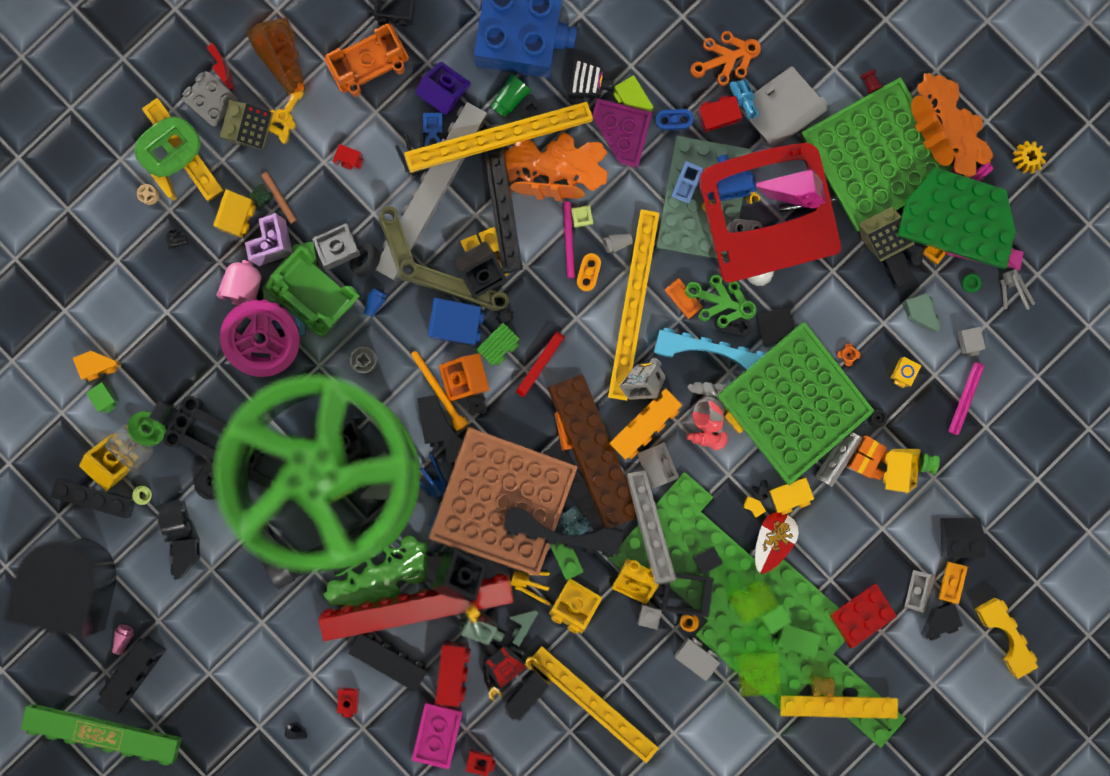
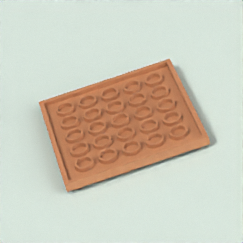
M468 427L428 538L539 576L550 544L545 543V539L537 538V541L526 539V535L519 533L518 537L507 535V531L503 530L507 508L512 506L528 510L532 517L541 525L555 531L578 467Z

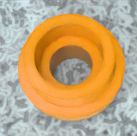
M683 614L680 618V626L686 632L695 631L699 626V619L695 615ZM688 619H691L693 621L692 625H689L687 623Z

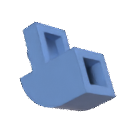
M685 161L671 197L689 203L704 168Z

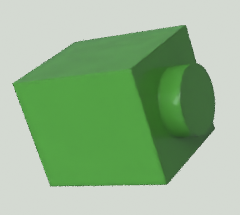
M101 382L86 392L98 412L109 413L119 403V400L107 383Z

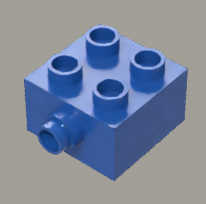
M483 0L474 50L476 67L551 79L555 49L565 50V47L574 49L577 27H569V23L560 22L563 0Z

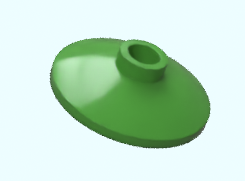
M147 411L132 415L127 423V431L136 443L143 446H154L163 440L166 427L149 418L151 412Z

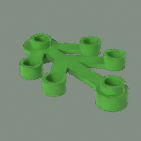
M713 275L709 283L712 287L716 288L720 296L703 291L697 282H691L685 288V294L690 299L698 297L718 304L709 309L701 310L699 319L703 322L708 321L711 316L728 308L735 310V312L727 316L721 315L718 318L717 325L720 328L727 327L730 322L740 317L745 320L752 319L756 314V306L753 302L746 301L740 290V285L736 281L730 282L727 290L735 295L738 303L731 300L719 275ZM713 279H717L719 283L715 284ZM731 285L736 286L737 289L733 290ZM693 289L695 294H691L689 290ZM747 308L749 313H745L743 309ZM702 313H707L708 317H703ZM720 319H724L726 324H722Z

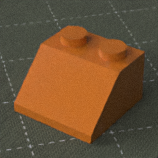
M480 353L463 356L439 365L445 391L450 402L490 390Z

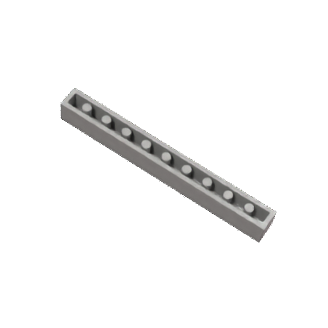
M467 102L465 106H461L458 110V119L455 123H451L447 131L449 135L446 139L443 138L441 142L479 132L488 118L487 113ZM465 157L430 167L428 172H424L421 176V185L412 192L410 197L412 201L409 206L405 205L401 213L403 217L400 220L411 253ZM386 240L382 247L384 251L380 256V261L375 271L396 282L398 271Z

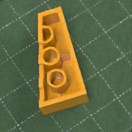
M664 389L609 444L624 460L627 458L631 460L639 452L637 448L641 444L643 446L647 445L653 439L651 435L655 431L659 433L666 426L664 422L668 418L673 419L680 412L678 409L682 404L667 389Z

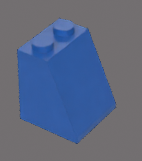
M434 298L428 337L434 340L476 346V343L481 340L482 331L478 330L479 324L484 322L485 312H482V308L479 306Z

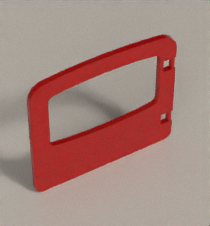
M800 143L757 151L709 166L701 173L699 185L703 194L721 277L725 282L730 283L836 255L840 252L841 243L822 160L818 149L814 145ZM803 160L807 171L813 170L823 181L826 203L820 204L811 213L776 225L744 232L730 233L726 228L717 190V182L719 180L770 164ZM713 192L714 204L709 203L707 193ZM727 251L729 262L724 263L721 253Z

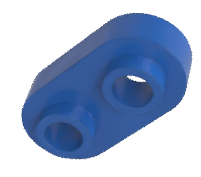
M687 109L662 110L656 115L655 124L661 130L688 129L692 125L694 117ZM685 117L687 122L682 123L680 118ZM666 118L668 123L663 124L661 119Z

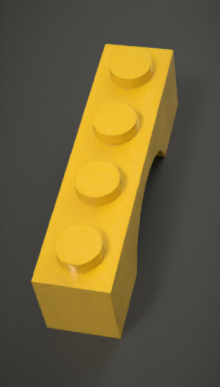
M993 598L974 609L985 627H998L1006 633L1009 640V650L1003 660L1013 677L1019 679L1038 668L1035 663L1037 661L1036 656L1027 649L1026 645L1028 643L1022 634L1019 635L1016 629L1018 625L1007 614L1008 608L1003 600L1000 601L997 598Z

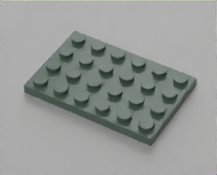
M676 136L656 249L718 260L707 214L702 210L704 199L699 181L689 203L671 196L685 161L705 169L718 164L717 158L721 155L727 154L729 159L750 154L751 149ZM743 197L720 201L726 227L729 221L739 219ZM727 251L721 252L723 261H729Z

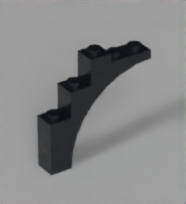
M437 395L417 398L425 444L435 447L440 446L441 442L444 441L447 461L452 463L454 467L463 440L448 424L441 410Z

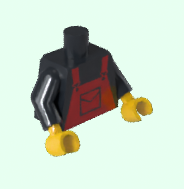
M491 640L490 644L483 646L489 657L484 660L482 668L489 697L495 702L494 695L498 693L502 698L503 695L499 691L526 667L534 671L532 663L535 662L539 665L540 662L533 658L524 647L515 644L507 645L505 643L498 648Z

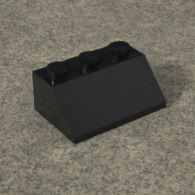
M354 417L343 421L340 436L346 465L370 456L371 453ZM318 432L304 439L318 441Z

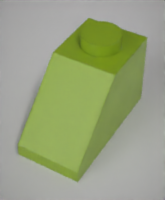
M634 75L614 87L613 97L618 104L621 103L625 106L653 112V105Z

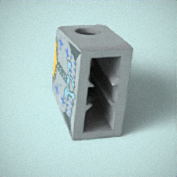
M652 358L649 363L637 364L619 386L629 400L657 398L666 378L660 368L661 362L656 358Z

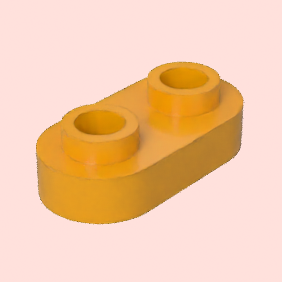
M587 254L582 260L577 278V285L582 291H591L596 285L601 266V260L596 254ZM594 261L595 266L589 267L588 262ZM589 279L590 284L584 285L583 280Z

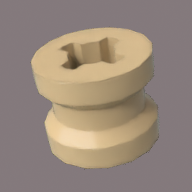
M143 184L137 190V197L146 205H154L159 200V192L152 185Z

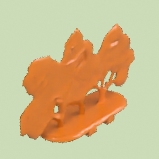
M924 73V81L919 83L917 87L920 95L915 96L911 103V111L917 123L915 127L918 132L921 131L925 142H923L925 148L930 149L933 157L940 165H950L955 157V172L970 178L976 175V162L987 164L988 162L991 163L993 158V152L987 142L977 137V133L982 130L983 117L976 114L972 115L965 108L962 110L957 109L956 104L960 96L958 83L947 80L940 74L933 76L930 73ZM934 98H936L938 101L937 106L935 108H933L934 105L931 104ZM938 116H939V117L941 118V120H942V123H943L942 125H941V123H940V121H939V119H938Z
M565 132L558 137V140L547 144L545 152H540L535 143L529 139L518 142L505 151L509 182H513L519 177L526 182H514L510 188L519 194L535 196L537 200H544V197H554L555 201H563V198H583L585 192L575 186L578 183L584 184L592 191L599 188L600 185L606 184L608 172L599 166L598 162L603 160L607 151L603 148L604 145L601 142H586L583 146L576 149L574 147V139ZM523 168H527L529 170V178L528 175H524L522 170ZM539 175H546L549 178V184L534 183L533 179ZM578 175V180L574 181L575 176ZM567 179L568 185L554 184L555 181Z

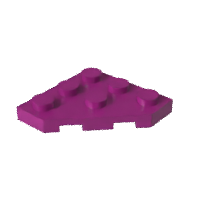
M597 98L592 116L593 121L619 164L638 169L652 112Z

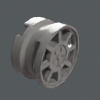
M359 347L352 352L350 364L356 372L368 374L377 367L378 357L372 349Z

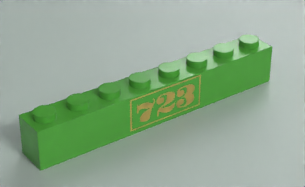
M36 704L26 706L20 729L27 731L26 733L29 735L43 734L47 739L56 740L60 738L69 744H76L78 742L83 743V746L87 748H95L96 746L102 748V751L105 752L118 751L121 752V755L132 757V755L140 756L139 759L144 761L158 760V763L162 765H170V763L172 764L177 760L182 737Z

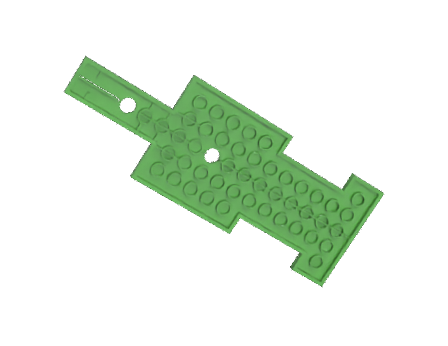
M683 472L655 506L673 571L714 578L709 617H704L707 621L696 632L695 636L779 710L780 695H798L807 684L822 696L843 697V690L847 687H853L857 692V697H881L833 655L845 642L829 616L839 608L785 560L770 572L759 574L755 568L754 558L701 512L712 500L713 496L688 474ZM639 524L621 543L619 555L613 554V558H608L620 569L626 559L635 560L641 566L651 569ZM710 546H714L723 564L702 575L692 556ZM676 578L675 581L670 582L671 589L694 609L700 610L703 581ZM775 602L787 606L792 614L789 617L792 621L791 625L822 635L816 657H810L808 660L799 657L798 653L791 651L790 654L780 651V647L775 644L777 638L772 637L765 629L757 613ZM899 712L898 718L846 717L880 748L906 720Z

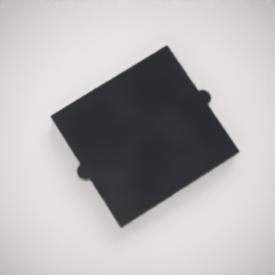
M789 307L756 315L759 325L758 332L761 333L763 345L780 342L794 330V320H792Z

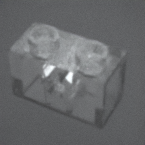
M126 425L111 435L105 445V448L132 472H135L148 461L153 452L150 446L136 443L129 436Z

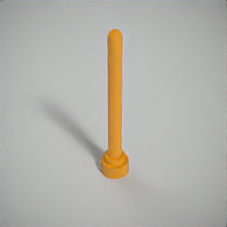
M413 351L411 353L412 358L452 417V426L456 432L462 430L469 425V422L462 415L459 416L417 351Z

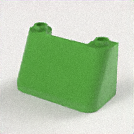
M300 245L270 276L266 289L314 333L324 338L360 296L351 286H343L341 288L313 264V253L308 248Z

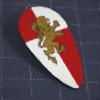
M781 512L772 513L762 522L754 553L755 568L759 574H765L777 567L795 545L799 531L796 522L789 515H782Z

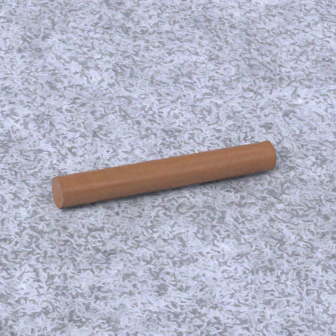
M263 173L261 177L290 224L297 221L296 217L269 173Z

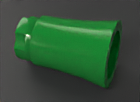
M510 74L506 84L490 107L505 118L532 90L513 74Z

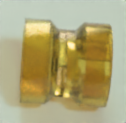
M813 676L812 695L819 696L822 693L827 697H833L835 690L834 678L827 677L822 680L820 676Z

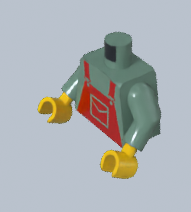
M474 605L468 608L466 613L462 614L458 622L461 635L484 644H490L492 639L501 642L505 631L497 628L494 618L478 611Z

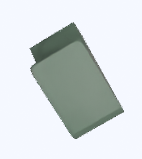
M537 609L509 616L510 619L522 625L521 627L517 626L512 634L514 640L512 643L520 646L539 613Z

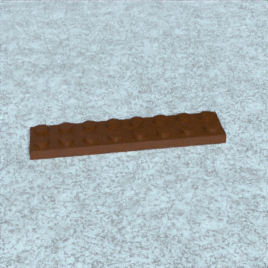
M581 374L548 387L547 389L559 414L603 526L612 529L637 518L628 483L615 451L609 444L611 441L584 375Z

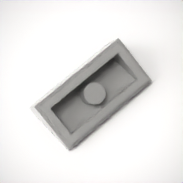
M913 570L905 608L927 613L935 575Z

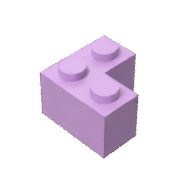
M276 213L259 219L262 237L245 242L248 260L257 266L293 254L286 220Z

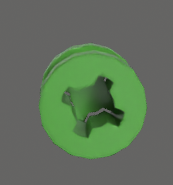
M923 453L919 462V471H929L930 474L935 475L938 471L940 457L936 455L931 457L927 453Z

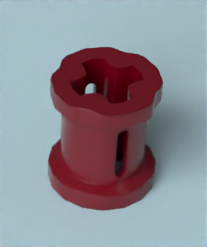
M876 69L860 76V79L865 82L868 89L867 94H871L883 87V84L879 83L875 74Z

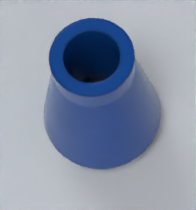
M377 288L369 291L363 313L374 317L375 313L387 300V294Z

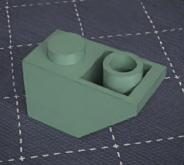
M928 293L902 302L909 321L930 332L940 330V318L938 315H935L933 309L935 303Z

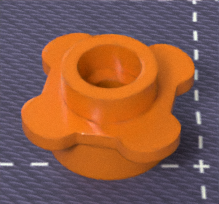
M848 343L842 351H838L837 356L845 362L846 366H851L853 361L860 358V352L853 348L852 344Z

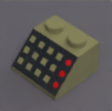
M229 100L220 138L229 143L264 150L273 113L246 103Z
M893 207L858 224L861 240L880 262L914 245V241L897 236L902 217Z

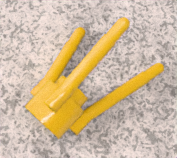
M515 570L511 585L516 586V590L522 591L550 606V602L524 588L529 585L548 591L549 587L529 581V576L526 575L533 574ZM540 571L539 575L549 576L550 572Z

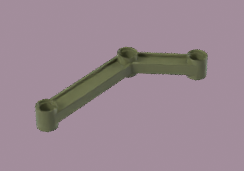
M386 206L382 209L379 215V223L382 226L398 271V277L401 280L476 304L496 313L502 311L507 306L509 299L503 292L490 290L473 299L462 279L416 264L402 229L397 210L392 206ZM384 214H390L393 220H386ZM403 268H410L412 274L404 273ZM494 299H500L502 306L496 305Z

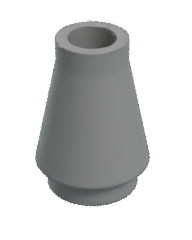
M630 233L607 235V238L603 239V244L606 252L613 254L633 244Z

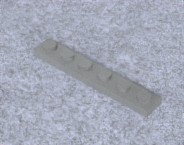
M646 470L627 473L626 478L655 585L673 582L676 578Z

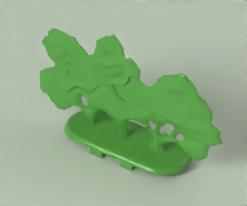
M407 535L402 539L400 548L387 547L383 550L386 553V559L380 565H374L369 559L365 561L367 567L361 574L352 571L359 564L337 569L334 572L335 576H340L347 572V578L343 581H329L324 597L330 605L357 606L365 601L377 602L384 597H390V599L398 597L400 592L397 586L398 581L402 580L411 584L426 581L428 543L418 542L414 536ZM405 548L406 552H402L400 549ZM398 552L403 555V558L396 559L391 553L396 554ZM351 578L355 582L353 585L350 583Z

